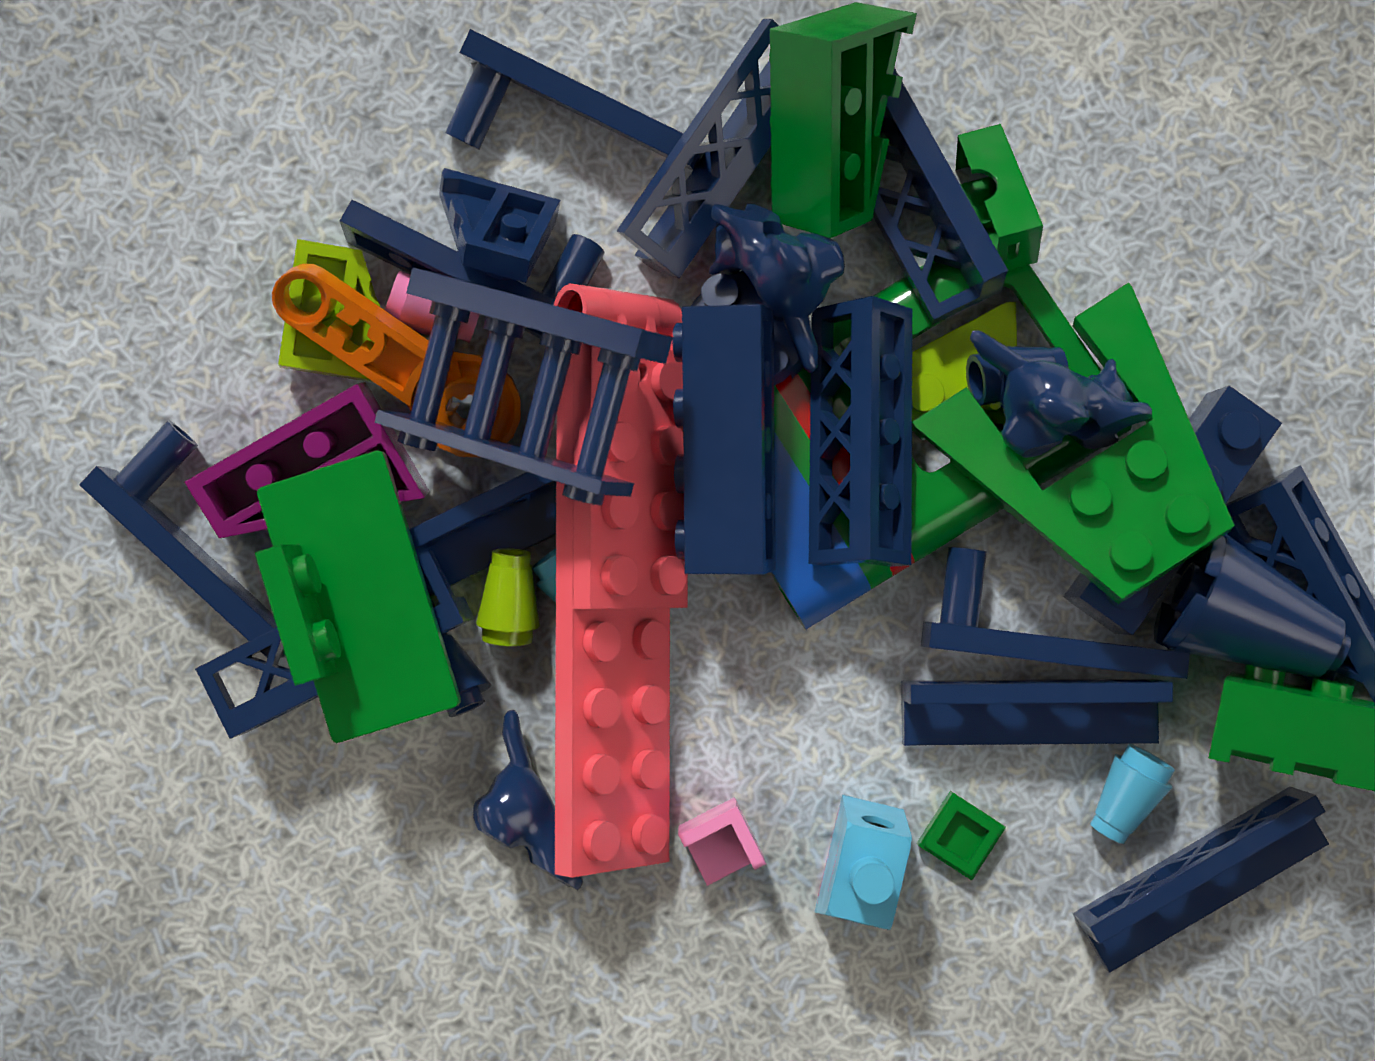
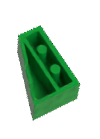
M854 2L770 29L772 212L779 216L783 225L827 238H833L872 221L890 140L879 137L888 96L899 98L903 77L893 75L902 33L913 34L917 13Z
M1246 665L1244 674L1232 671L1227 676L1223 685L1208 759L1229 763L1232 755L1270 764L1269 770L1273 772L1293 775L1294 770L1330 778L1335 784L1375 791V702L1352 697L1354 692V686L1313 678L1312 687L1308 688L1285 683L1286 672Z

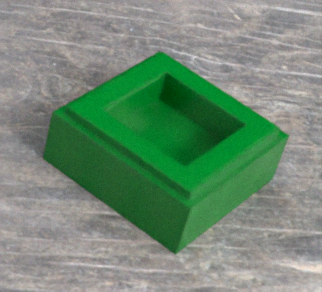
M950 790L916 844L972 881L1006 829V826Z

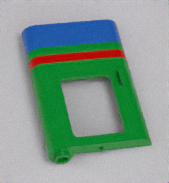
M933 261L927 281L939 303L969 288L959 269ZM1026 265L1008 270L1003 287L1010 288L1015 293L1050 347L1062 348L1067 357L1069 370L1084 377L1100 374L1102 370L1032 267ZM906 276L874 295L875 297L913 309L912 339L940 323L931 324ZM851 320L834 323L833 350L841 356L851 341ZM802 368L795 377L792 378L790 374L783 382L774 385L776 570L771 573L795 616L804 629L807 630L909 566L888 567L867 563L825 566L809 564L811 373ZM845 382L842 383L833 396V414L839 420L851 405V388ZM1132 425L1117 432L1118 438L1130 431ZM1065 435L1061 444L1042 455L1026 458L1017 453L1015 454L1037 484L1041 486L1101 448H1084L1072 437ZM842 446L832 460V477L839 485L850 471V453L844 446ZM912 457L911 565L1002 510L1004 504L975 480L971 482L952 466L950 462L934 472H926L917 465ZM843 511L832 523L831 549L849 548L850 519Z

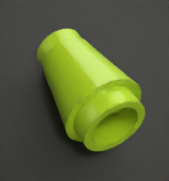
M511 548L492 551V562L489 566L476 620V625L482 628V641L499 646L527 645L533 641V630L540 627L532 565L530 564L531 553L529 551Z

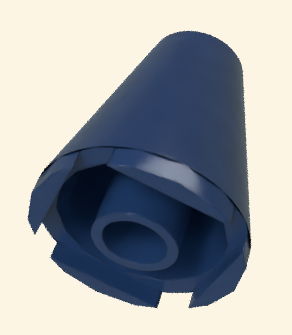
M1227 534L1184 562L1177 572L1181 577L1175 588L1171 605L1162 602L1154 625V641L1168 650L1313 678L1321 677L1327 670L1336 671L1344 662L1351 645V637L1345 634L1346 624L1343 618Z

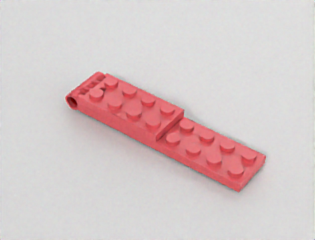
M570 283L559 291L554 302L555 306L673 337L674 325L682 323V310L679 304L673 299ZM582 343L579 355L572 354L557 411L556 459L574 465L578 464L604 364L597 361L600 348ZM671 343L666 364L641 359L638 371L630 370L603 474L634 483L631 497L605 495L602 505L584 503L563 496L565 484L556 481V875L573 878L669 862L670 608H688V574H685V559H679L675 550L676 524L678 520H684V493H677L674 482L675 459L678 454H683V428L676 427L673 401L676 389H683L682 362H676L673 343Z

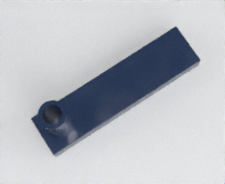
M472 29L469 30L459 52L476 65L445 133L478 150L481 148L510 82L665 158L668 157L684 134ZM703 153L693 154L685 167L693 171Z
M352 199L340 219V224L348 244L411 274L413 267L554 305L557 294L564 286L570 283L588 286L605 254L603 248L593 240L578 234L571 235L542 291L539 292L516 280L495 279L485 274L484 271L463 266L458 251ZM525 327L526 332L541 339L542 331Z
M167 420L120 472L115 469L96 466L79 486L250 641L277 627L273 613L149 500L198 446L184 430L172 421ZM271 647L261 651L267 658ZM284 649L282 650L280 658H283L285 656Z
M948 547L940 623L923 621L922 647L1188 678L1190 654L978 628L987 551Z

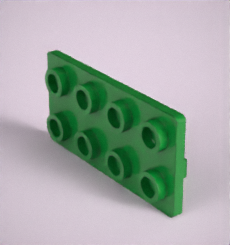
M373 451L260 487L257 490V496L273 547L255 552V556L294 685L314 681L331 740L335 743H340L458 706L461 702L460 694L387 455L382 451Z

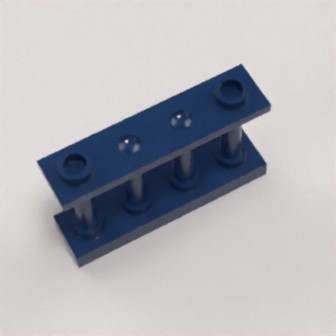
M412 267L406 293L432 300L429 313L435 315L428 347L411 414L377 410L374 423L399 430L397 441L411 447L436 451L437 444L439 443L564 483L562 495L577 501L602 505L605 495L631 497L634 483L603 474L630 370L638 371L641 359L666 364L673 337ZM470 312L486 316L483 329L489 330V335L465 430L438 422L437 417L461 322L468 323ZM525 327L542 331L539 344L546 347L521 445L517 447L490 437L515 339H523ZM585 343L600 348L597 361L604 364L578 464L574 465L546 456L571 356L572 354L579 355L581 345Z

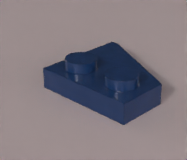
M444 168L441 173L439 196L462 265L484 271L485 274L495 279H513L526 283L555 226L561 200Z

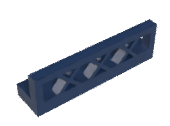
M762 19L616 230L638 249L635 256L657 272L676 278L681 277L717 225L711 218L712 206L714 204L730 206L771 146L770 61L767 62L759 74L758 60L770 44V29L779 26L773 19ZM745 82V89L738 90L742 83ZM742 99L722 128L721 114L732 100ZM708 134L709 142L702 143V141ZM705 152L686 180L684 167L693 154ZM672 186V194L666 195V193ZM668 206L649 235L647 236L641 230L655 209Z
M894 68L893 75L899 76L896 69ZM902 82L899 98L888 96L879 137H882L884 132L886 138L890 139L885 159L901 163L907 176L901 193L879 187L873 218L931 324L934 325L1001 292L1008 269ZM912 185L914 186L920 199L909 196V192ZM885 203L896 206L893 217ZM904 208L931 217L936 226L931 246L903 238L898 225ZM941 237L949 252L938 249ZM914 256L926 259L923 270L920 269ZM933 261L959 269L969 288L939 303L927 281Z
M875 296L818 307L811 314V330L818 345V367L815 371L811 372L809 564L825 566L852 563H867L888 567L911 565L913 309ZM851 320V341L841 356H839L833 350L834 323ZM845 382L851 388V405L839 420L833 414V396L842 383ZM842 446H844L850 453V471L839 485L832 477V460ZM843 511L850 519L849 548L831 549L832 523Z
M1299 465L1275 477L1265 487L1227 503L1226 507L1235 525L1227 535L1260 559H1262L1261 555L1268 557L1266 563L1276 569L1278 561L1301 569L1309 583L1306 592L1312 597H1316L1319 602L1343 618L1346 624L1345 634L1351 637L1348 656L1352 663L1344 660L1336 671L1329 670L1327 676L1324 673L1319 678L1336 681L1338 675L1342 674L1362 682L1373 702H1375V599L1303 468ZM1265 503L1277 525L1273 543L1270 544L1251 537L1239 514ZM1285 541L1290 551L1283 548ZM1304 676L1311 688L1313 677Z
M525 472L409 529L417 556L427 551H433L451 587L488 569L492 562L493 550L504 548L526 550L555 536L556 481ZM422 570L427 590L431 597L435 595V592L424 570Z
M427 551L417 556L421 570H424L440 603L433 607L441 635L475 619L464 596L455 597L433 551ZM277 627L195 668L229 739L250 732L318 698L314 681L295 686L290 669L278 665L283 645ZM271 647L267 661L253 657V655ZM237 663L262 670L263 673L255 697L235 707L219 672ZM274 675L289 679L270 689Z
M1157 679L901 681L902 744L904 746L1159 744L1158 702H1173V682Z
M1288 787L1077 910L1073 915L1102 965L1110 973L1329 845L1315 818L1326 811L1315 794Z

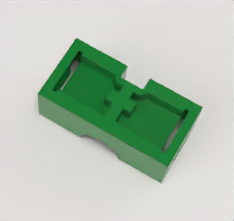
M997 124L958 135L955 170L971 167V174L981 173L988 175V177L960 185L1008 270L1037 263L1043 223L1002 125Z

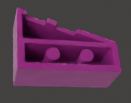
M366 382L355 384L184 481L219 539L267 529L257 496V490L260 487L373 451H382L387 455L400 501L405 502L425 498L429 493V489L403 444L397 441L398 436L394 429L374 423L377 410L382 409Z

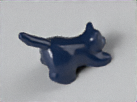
M714 204L711 210V218L719 226L716 228V245L714 250L716 260L709 268V274L716 275L726 269L728 272L736 274L742 270L751 280L759 297L775 312L783 316L784 324L803 368L809 373L815 371L818 367V345L808 323V317L823 302L831 283L844 273V255L838 242L818 234L799 233L797 236L787 234L779 216L758 205L747 204L745 210H738Z
M979 330L972 331L970 341L981 358L1007 377L1001 401L1006 420L1002 430V437L1004 443L1022 457L1030 458L1048 452L1053 447L1061 444L1065 435L1072 437L1077 443L1087 449L1108 447L1119 441L1117 432L1152 417V409L1148 403L1133 402L1124 382L1117 375L1116 361L1114 359L1107 361L1100 374L1084 377L1059 363L1041 360L1029 362Z
M514 709L509 710L504 716L502 736L510 762L495 777L488 792L475 801L473 805V820L479 831L510 849L524 846L532 864L566 886L578 891L583 884L582 876L571 878L555 874V805L541 779L532 769L518 713Z

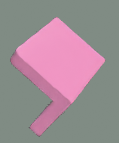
M735 797L678 826V836L683 846L688 847L707 886L749 864H752L754 870L766 865L763 852Z

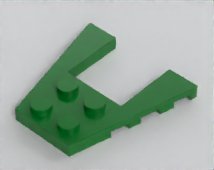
M1129 282L1075 316L1072 327L1103 367L1109 359L1116 361L1117 375L1124 382L1133 402L1148 403L1152 409V417L1145 421V425L1044 490L1040 488L1015 452L1004 443L1001 433L967 387L912 422V431L922 441L926 439L950 459L952 466L971 482L974 480L1004 504V509L1022 524L1027 523L1053 545L1052 549L1118 604L1229 533L1235 526L1134 289Z

